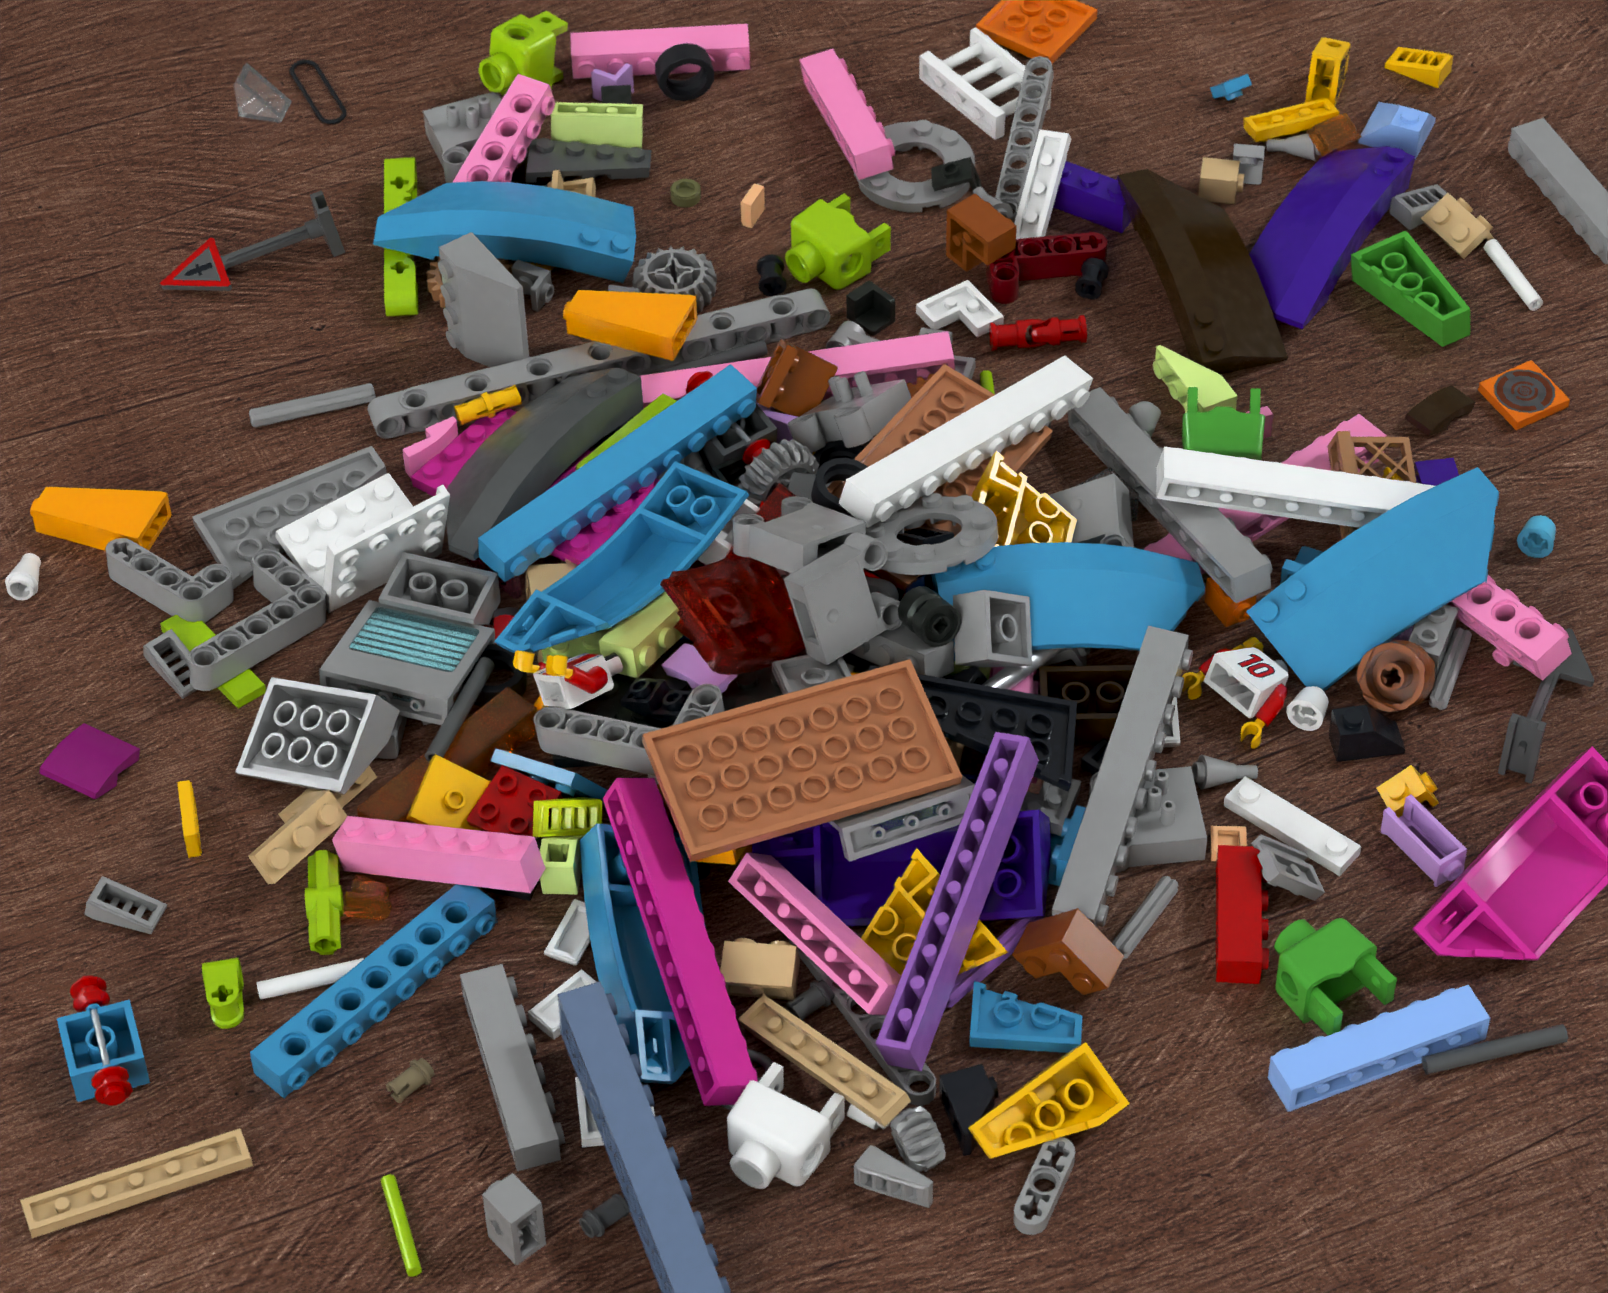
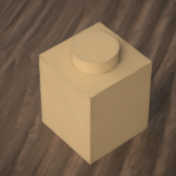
M1203 157L1199 196L1209 202L1235 204L1236 192H1243L1244 174H1239L1240 161Z

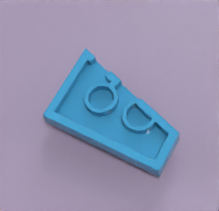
M974 981L969 1047L1068 1053L1081 1045L1082 1015L1042 1002L1033 1005L1018 1000L1017 994L1004 991L1002 995L987 990L986 984Z

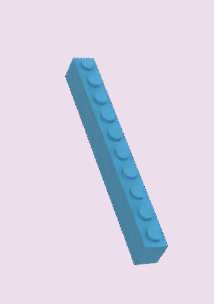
M730 364L478 537L479 558L493 572L498 573V576L504 582L514 576L523 574L529 565L539 558L547 557L555 547L565 540L573 539L585 526L591 522L599 521L608 510L617 504L625 503L631 494L642 487L652 484L656 477L669 469L675 461L680 463L690 453L701 450L706 442L716 435L724 434L736 421L751 415L756 408L757 387Z

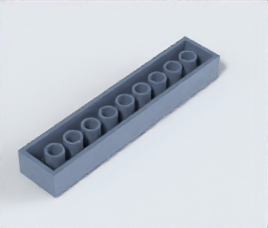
M600 981L558 994L560 1034L597 1129L600 1132L602 1142L661 1293H731L725 1276L719 1278L715 1267L718 1266V1259L711 1243L706 1245L702 1234L705 1233V1227L699 1211L692 1212L689 1202L692 1201V1194L686 1179L680 1180L676 1172L680 1168L676 1152L673 1147L667 1148L663 1138L667 1137L664 1122L661 1116L654 1117L651 1107L654 1106V1099L648 1084L642 1086L638 1077L642 1075L638 1057L636 1054L630 1055L626 1047L630 1045L626 1027L623 1023L617 1024L614 1017L618 1012L613 995L611 993L605 994Z

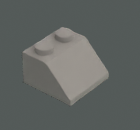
M990 590L953 595V607L957 609L961 618L959 631L954 637L955 665L974 666L977 668L1032 666L1030 597Z

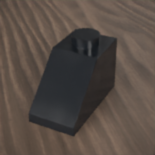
M1367 705L1332 709L1329 739L1337 762L1405 753L1402 737L1395 721Z
M983 1064L940 1075L939 1097L963 1156L970 1155L978 1143L968 1127L994 1108V1099L999 1098L996 1081L993 1076H987Z

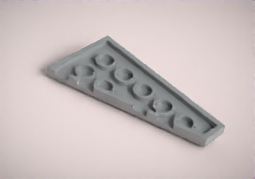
M370 446L192 516L193 524L217 564H224L231 569L234 590L253 575L252 558L256 552L262 549H273L282 554L285 551L275 538L277 530L387 474L386 466L373 446Z

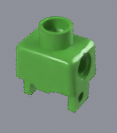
M1188 387L1187 413L1182 415V449L1261 460L1265 416L1260 414L1261 389L1251 388L1249 413L1236 411L1233 407H1215L1208 412H1197L1198 387Z
M1344 918L1334 919L1317 931L1306 920L1300 919L1287 926L1278 936L1274 945L1275 951L1280 955L1275 984L1276 992L1303 1023L1313 1020L1327 1036L1341 1030L1343 1012L1336 1004L1365 986L1384 1005L1393 1001L1397 978L1376 959L1377 946Z

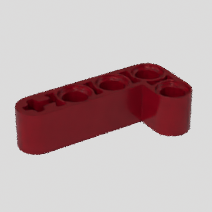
M1096 232L1016 239V249L988 266L986 265L990 295L997 303L1009 304L1018 298L1019 281L1082 275V264L1086 259L1097 258L1106 263L1107 239L1102 234Z

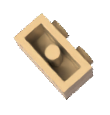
M738 938L735 941H724L720 972L725 978V987L730 996L760 998L764 994L771 999L794 1000L796 998L801 959L797 946H792L789 942L772 941L771 944L756 943L748 938Z

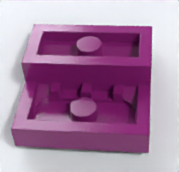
M83 723L65 737L41 765L39 774L96 800L117 786L118 774L139 761L140 748Z

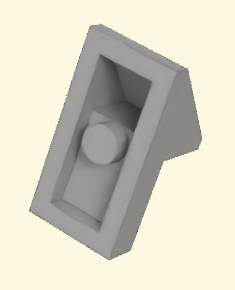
M1234 143L1233 160L1240 161L1239 174H1244V184H1261L1265 146Z

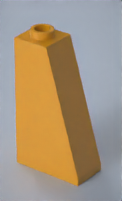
M578 290L572 301L566 303L563 319L566 320L567 334L674 361L697 321L696 296L685 294Z
M45 487L39 498L33 501L30 509L36 532L106 551V545L110 541L118 538H127L150 550L172 516L166 492Z

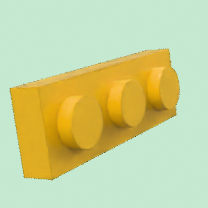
M1323 98L1245 117L1244 129L1255 142H1267L1268 139L1284 135H1295L1300 131L1323 128L1328 124L1339 122V110L1328 98Z

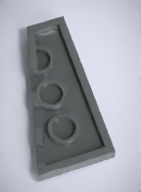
M549 138L533 139L529 148L526 183L536 182L537 177H550L552 182L553 170H560L563 181L564 176H581V179H594L604 174H607L610 179L649 178L652 150H645L639 147H615L609 144H585L579 141H555Z

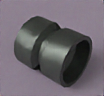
M918 586L912 588L903 596L899 603L898 617L902 624L931 646L940 647L949 643L959 631L961 618L957 609L928 587Z

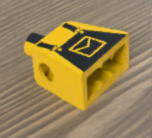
M1330 38L1320 39L1312 52L1305 103L1328 98L1334 106L1336 105L1346 79L1351 48L1349 42ZM1326 79L1331 80L1328 87L1323 86L1321 82Z

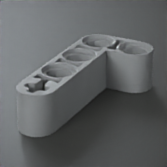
M127 538L114 539L106 545L109 577L171 616L178 615L189 622L202 620L206 623L233 602L232 572L224 564H211L194 576H191Z

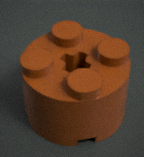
M1395 640L1380 644L1369 650L1359 663L1357 680L1363 692L1362 695L1370 705L1386 712L1401 711L1414 707L1424 701L1433 688L1435 662L1422 647L1410 641ZM1397 669L1399 671L1400 681L1394 682L1396 676L1391 674L1392 670Z

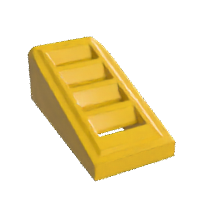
M1398 47L1386 61L1384 68L1439 88L1451 72L1453 56L1441 52Z

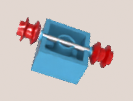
M91 975L83 976L70 988V995L74 999L73 1007L78 1013L57 1018L76 1100L80 1102L95 1098L102 1104L109 1106L119 1105L131 1095L133 1087L150 1083L130 1000L108 1005L110 996L106 992L107 984L105 980Z

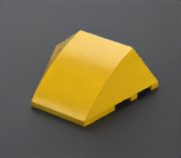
M996 451L971 495L974 501L989 507L997 518L999 535L995 546L1028 543H1071L1077 519L1047 493L1040 494L1026 482V475L1022 472L1017 474L1003 462L1005 457Z
M917 848L912 854V861L902 877H898L894 883L895 888L884 906H880L861 937L869 947L901 976L940 877L938 871ZM978 920L958 974L1009 953L980 920Z

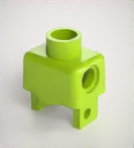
M545 11L532 18L519 14L495 27L491 32L489 57L483 59L479 65V75L485 87L492 92H498L505 96L517 74L549 84L552 91V84L563 79V71L554 66L556 36L568 30V23Z
M846 194L840 195L829 203L819 199L791 221V249L785 254L787 267L792 275L802 283H807L813 278L818 277L833 289L841 290L871 273V263L891 250V227L883 223L867 233L855 223L854 216L850 214V197Z

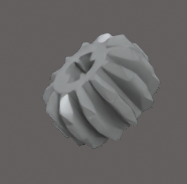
M918 1106L913 1109H906L891 1121V1134L905 1165L917 1172L934 1168L945 1159V1145L941 1139V1134L930 1113L925 1108Z

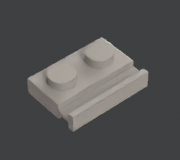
M1262 834L1251 843L1254 848L1260 850L1257 857L1263 868L1262 875L1269 884L1282 887L1297 896L1302 895L1314 901L1325 893L1313 866L1305 862L1308 858L1307 853Z

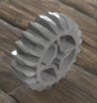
M670 245L669 250L663 251L658 248L656 254L647 253L646 259H639L638 267L634 268L632 287L641 288V293L696 296L697 311L702 312L703 307L710 305L712 297H715L717 275L715 274L712 261H708L705 254H697L695 249L686 251L684 246L680 249H673Z
M783 439L779 444L773 442L769 449L763 448L759 456L753 457V462L745 466V474L739 477L741 483L737 487L747 491L749 494L747 500L760 507L762 501H764L767 509H773L776 503H779L781 507L782 500L786 498L792 472L816 475L819 464L812 455L813 453L806 446L796 442L794 439L790 441Z

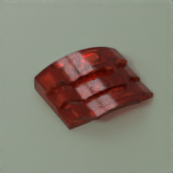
M752 558L740 560L738 563L722 559L694 569L672 571L669 578L663 579L660 583L679 609L677 614L696 638L693 646L713 672L724 675L748 673L771 666L772 662L787 659L806 649L785 582L771 565Z

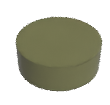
M680 179L674 182L670 188L671 201L679 207H692L698 204L701 200V187L699 183L692 179Z

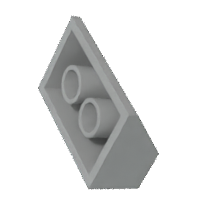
M403 552L378 598L381 604L474 625L489 624L494 611L501 601L498 573Z

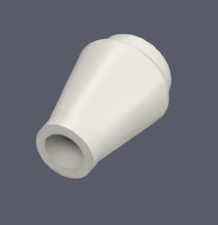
M32 553L24 554L21 561L6 577L7 592L14 599L28 600L37 593L39 568L41 565V560L37 555Z

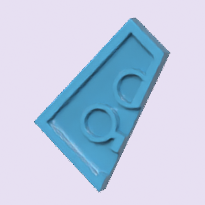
M495 748L491 762L498 766L504 765L545 785L555 787L554 789L561 791L564 795L570 797L578 795L601 799L602 804H604L603 797L608 790L583 776Z

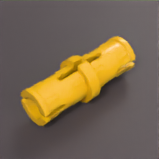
M512 385L491 394L487 392L482 393L479 398L455 405L454 411L460 425H464L486 416L488 418L494 417L495 413L521 405L522 401L517 387Z

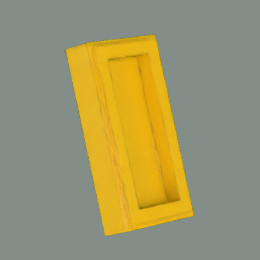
M190 780L180 781L177 784L188 858L201 856L202 848L193 786Z

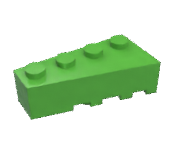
M1406 230L1351 254L1352 281L1436 343L1444 347L1471 335L1470 308Z

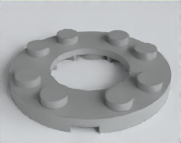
M927 120L901 122L883 127L886 139H891L895 151H908L914 146H918L919 150L928 148L936 152L937 156L942 158L943 164L971 157L975 166L973 150L967 141L954 130L933 124ZM886 171L858 180L854 172V176L859 183V189L866 197L883 207L902 212H922V208L938 205L939 208L946 207L959 200L971 187L968 182L934 191L932 179L924 182H907L895 178Z
M932 493L929 496L924 495L922 498L915 500L910 507L906 509L901 508L894 512L886 521H879L866 528V535L882 541L888 548L887 561L880 569L905 575H926L946 572L947 567L956 566L962 561L966 565L971 564L985 556L995 546L999 535L997 518L989 507L974 501L968 495L949 497L941 496L939 493ZM927 519H930L931 524L941 520H950L953 526H956L957 523L961 525V532L943 543L915 546L905 544L897 539V534H903L904 528L920 527Z

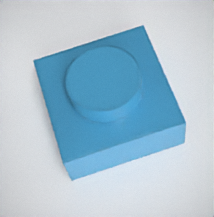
M1245 74L1210 87L1214 99L1225 96L1226 101L1243 95L1242 89L1252 85L1249 75Z

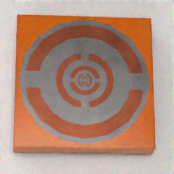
M1532 360L1479 383L1478 391L1515 430L1569 407L1570 399Z

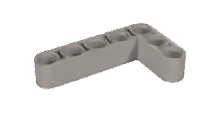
M262 549L256 552L252 558L253 585L258 592L272 603L190 651L189 673L192 687L200 691L213 690L321 627L326 621V592L323 587L278 551Z
M703 684L694 688L673 725L725 711L721 690L713 684ZM553 706L544 707L534 715L533 720L539 745L544 752L656 776L642 743V735L661 728Z

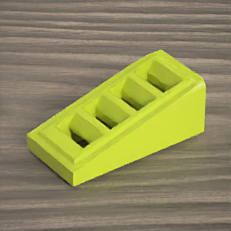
M577 797L534 801L533 837L585 835L597 823L602 824L601 799ZM549 808H551V828H549Z

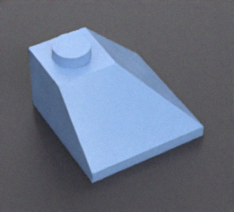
M1378 102L1359 137L1358 143L1370 147L1388 146L1400 148L1405 153L1415 156L1416 159L1436 118L1429 113L1414 108Z

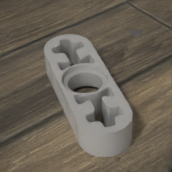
M1061 1137L1044 1142L1014 1206V1225L1023 1234L1036 1235L1041 1233L1051 1218L1075 1163V1147L1069 1139ZM1057 1152H1062L1064 1156L1059 1157L1056 1169L1051 1167L1052 1156H1055ZM1040 1179H1048L1055 1184V1187L1051 1191L1042 1192L1035 1188L1034 1183ZM1033 1202L1037 1203V1215H1034L1031 1220L1026 1219L1025 1215L1031 1212Z

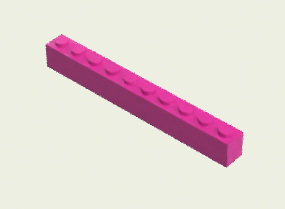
M616 778L603 797V802L704 1106L735 1105L749 1081L758 1082V1076L748 1055L747 1043L741 1034L735 1008L730 1002L725 987V978L720 972L715 958V949L709 940L704 925V916L699 911L694 896V887L689 881L684 866L683 855L678 849L673 825L669 822L665 811L663 796L659 793L655 778Z

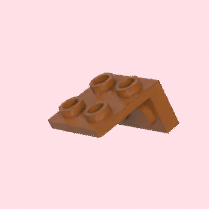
M780 339L757 385L756 401L769 409L774 407L788 415L800 417L821 403L830 386L828 380L835 376L838 367L796 345Z

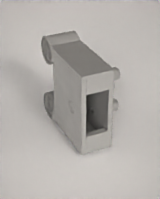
M490 92L423 111L425 133L444 169L446 183L453 182L502 101L498 92Z
M862 371L854 375L857 387L850 388L847 378L831 377L828 383L833 396L802 416L788 422L787 425L792 438L806 446L811 452L823 448L826 442L843 440L846 448L868 442L911 399L905 379L870 385L866 372Z
M1115 474L1049 495L1077 519L1071 543L1134 547L1129 489Z
M787 497L781 502V517L764 522L763 517L756 514H740L733 518V553L789 572L790 575L844 544L847 537L855 532L866 534V522L815 504L806 497Z
M855 532L847 537L844 544L783 578L807 654L811 658L828 665L886 630L893 631L902 625L898 617L900 601L880 592L870 593L863 571L864 568L870 571L879 570L886 563L888 548L882 541L866 534Z
M1191 766L1155 770L1152 782L1146 781L1144 789H1147L1143 810L1137 809L1134 816L1138 818L1134 838H1127L1125 846L1128 847L1125 865L1123 868L1117 867L1116 872H1122L1129 867L1205 860L1207 835ZM1098 772L1095 773L1090 779L1089 798L1091 796Z

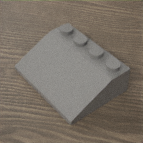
M472 232L440 246L438 268L443 281L440 289L445 299L446 307L443 309L448 325L446 338L451 347L457 348L466 358L488 367L529 358L523 286Z
M271 677L235 773L241 776L316 790H330L333 793L344 795L389 742L400 710L376 694Z

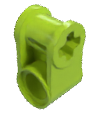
M239 958L202 963L206 999L210 1005L213 1023L222 1029L236 1027L244 1019L242 993L244 983Z

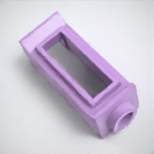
M1412 795L1407 796L1403 815L1399 818L1390 807L1384 810L1381 833L1387 835L1434 881L1435 887L1447 880L1453 881L1464 871L1467 848Z

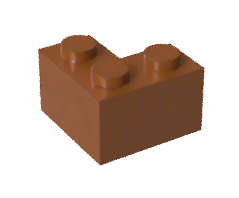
M974 193L947 209L946 256L966 272L982 262L988 266L1016 249V225L1011 219L998 212L989 202L984 201Z
M1078 908L1029 922L1012 954L1025 971L1034 978L1061 972L1082 995L1108 989L1124 957Z

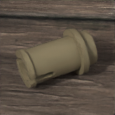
M420 1058L418 1061L413 1059L410 1062V1067L394 1080L388 1082L386 1088L388 1092L393 1090L394 1092L390 1095L395 1101L402 1103L406 1097L420 1086L431 1083V1078L435 1075L434 1070L425 1059Z

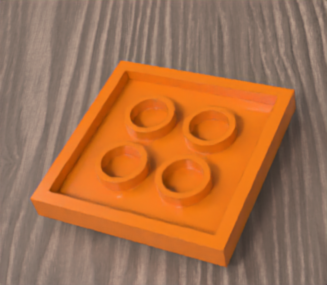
M1001 0L976 24V28L985 35H988L992 41L1031 59L1040 56L1046 57L1053 64L1097 19L1098 9L1077 0Z

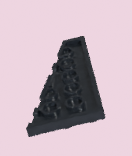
M870 665L869 670H873L880 667ZM917 674L945 737L985 755L988 753L995 732L1029 737L1039 759L1033 776L1069 792L1072 780L1077 712L1076 701Z

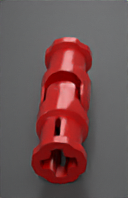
M1079 315L1078 319L1059 320L1058 317H1052L1047 320H1016L1015 324L996 325L995 322L989 323L991 351L1005 346H1017L1018 348L1040 347L1045 345L1046 342L1052 346L1060 345L1061 342L1079 340L1081 343L1087 342L1085 315ZM1029 325V335L1032 342L1026 341V329Z

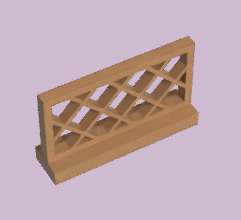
M1337 431L1327 446L1331 471L1358 475L1365 473L1367 476L1383 478L1370 467L1378 458L1392 470L1385 479H1390L1396 473L1404 481L1416 483L1409 437H1352L1350 431ZM1354 447H1364L1374 456L1366 464L1355 455ZM1387 447H1401L1402 460L1398 464L1383 452ZM1339 525L1341 539L1359 528Z

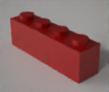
M1218 845L1216 860V982L1260 984L1261 970H1268L1269 948H1262V940L1268 941L1269 920L1262 919V911L1267 912L1268 890H1262V883H1267L1262 875L1263 868L1257 857L1260 850L1253 846Z

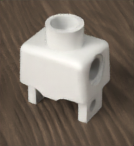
M775 1062L772 1063L759 1082L749 1081L727 1117L728 1149L733 1155L730 1160V1167L741 1181L757 1189L766 1188L774 1177L793 1186H802L830 1153V1138L845 1118L844 1096L834 1092L820 1113L781 1094L784 1088L783 1066Z

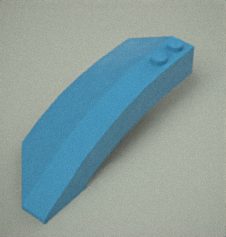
M475 181L445 183L379 216L373 245L434 260L435 256H440V246L472 232L498 259L521 260L554 266L624 283L634 261L636 230L634 209L631 206L545 186L513 182Z
M675 461L636 511L603 545L563 578L542 592L537 589L497 637L495 643L513 653L516 650L533 653L610 628L633 615L665 592L691 567L748 498V492Z
M1476 467L1417 494L1328 548L1246 612L1306 687L1315 686L1325 691L1355 668L1363 656L1372 648L1391 641L1429 614L1484 582L1487 584V566L1489 552L1492 549L1495 528L1494 517L1496 506H1498L1499 491L1484 473Z
M1059 542L995 546L985 556L971 564L966 565L962 561L956 566L947 567L946 572L931 574L933 591L952 606L953 595L980 590L1030 597L1032 650L1111 648L1140 651L1148 626L1174 631L1186 617L1187 610L1195 601L1198 602L1205 594V586L1197 562L1134 547L1094 543Z
M597 823L579 840L585 908L598 979L602 984L605 994L611 993L614 997L618 1012L614 1017L617 1024L623 1023L626 1027L630 1045L626 1047L630 1055L636 1054L642 1070V1075L638 1076L640 1082L673 1084L689 1067L690 1062L612 826ZM674 831L678 849L684 858V866L689 881L694 887V896L699 911L703 914L697 862H690L679 833Z

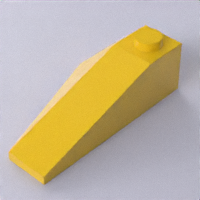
M1085 1042L1047 1067L969 1126L968 1129L989 1159L1100 1126L1130 1103Z

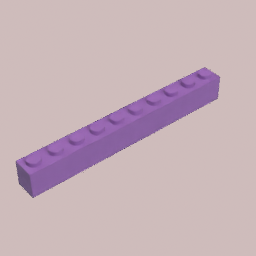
M995 732L876 1041V1045L887 1065L922 1071L1039 761L1029 737Z

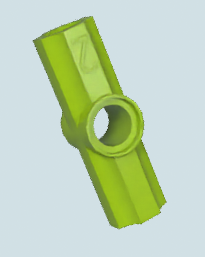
M328 850L315 851L312 856L308 857V888H305V908L307 920H309L308 940L310 950L318 952L320 955H331L334 951L341 948V917H344L339 858L337 854H333Z

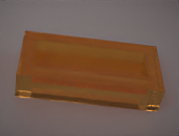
M1346 112L1316 124L1306 131L1322 157L1347 147L1362 138Z

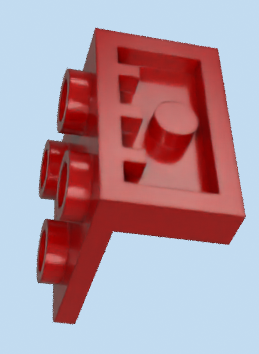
M502 765L468 815L467 822L470 826L481 831L533 836L534 801L564 798L561 791Z

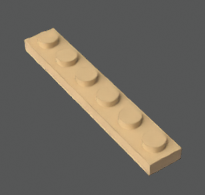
M764 994L738 1018L745 1030L829 1089L844 1096L846 1101L883 1127H886L911 1102L904 1090Z
M241 1128L20 1201L31 1237L35 1238L251 1167L253 1164Z

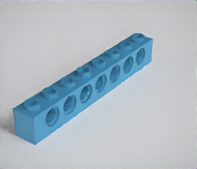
M457 884L255 1047L250 1052L254 1074L283 1098L293 1090L300 1089L310 1076L321 1067L328 1066L335 1056L348 1045L356 1043L367 1029L376 1022H381L385 1019L390 1010L402 1000L409 999L425 981L437 976L442 968L453 958L461 956L481 935L489 933L497 923L495 901L478 887Z

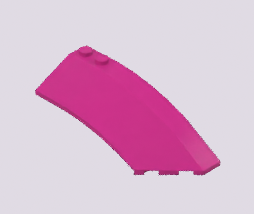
M1593 746L1578 755L1508 824L1425 913L1412 929L1437 956L1537 961L1567 926L1608 884V762Z

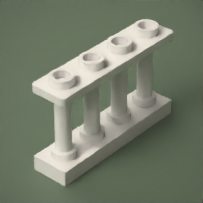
M976 27L970 30V46L945 60L938 59L930 51L919 56V79L994 140L1004 136L1005 119L1015 112L1018 97L1002 106L995 105L990 100L1013 87L1020 92L1025 65L1021 64L1007 50L1002 49L988 35H985ZM975 56L984 63L962 76L952 70ZM993 72H996L1003 78L982 91L975 89L971 85ZM1032 91L1027 94V97L1032 99L1038 98L1042 93L1040 91ZM1051 91L1046 111L1051 107Z

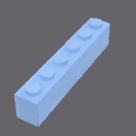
M1469 985L1457 989H1447L1436 997L1425 1001H1414L1403 1009L1392 1013L1384 1012L1370 1021L1359 1025H1348L1337 1033L1326 1037H1315L1308 1043L1293 1049L1285 1048L1270 1057L1268 1079L1287 1111L1290 1112L1422 1063V1056L1457 1049L1483 1041L1487 1036L1490 1017Z

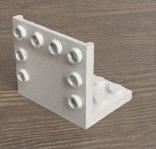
M387 473L277 530L275 538L294 565L323 587L326 592V610L330 613L387 583L403 552L428 558H434L442 554L450 493L442 484L437 487L435 496L413 507L392 476Z

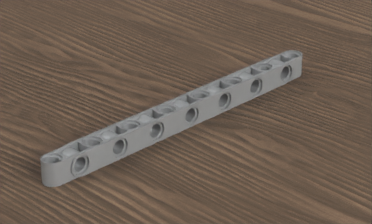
M805 289L697 315V321L674 361L593 341L379 396L369 403L367 410L377 435L384 439L425 431V428L453 416L457 420L454 406L479 398L480 394L485 392L491 394L515 385L519 391L522 404L509 408L513 409L527 405L570 376L615 367L642 376L763 339L766 344L780 341V339L785 340L796 335L816 331L825 327L830 321L831 316L820 293L816 289Z

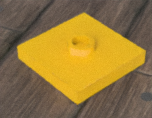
M434 755L406 819L416 824L479 830L468 824L467 817L491 781L438 755Z

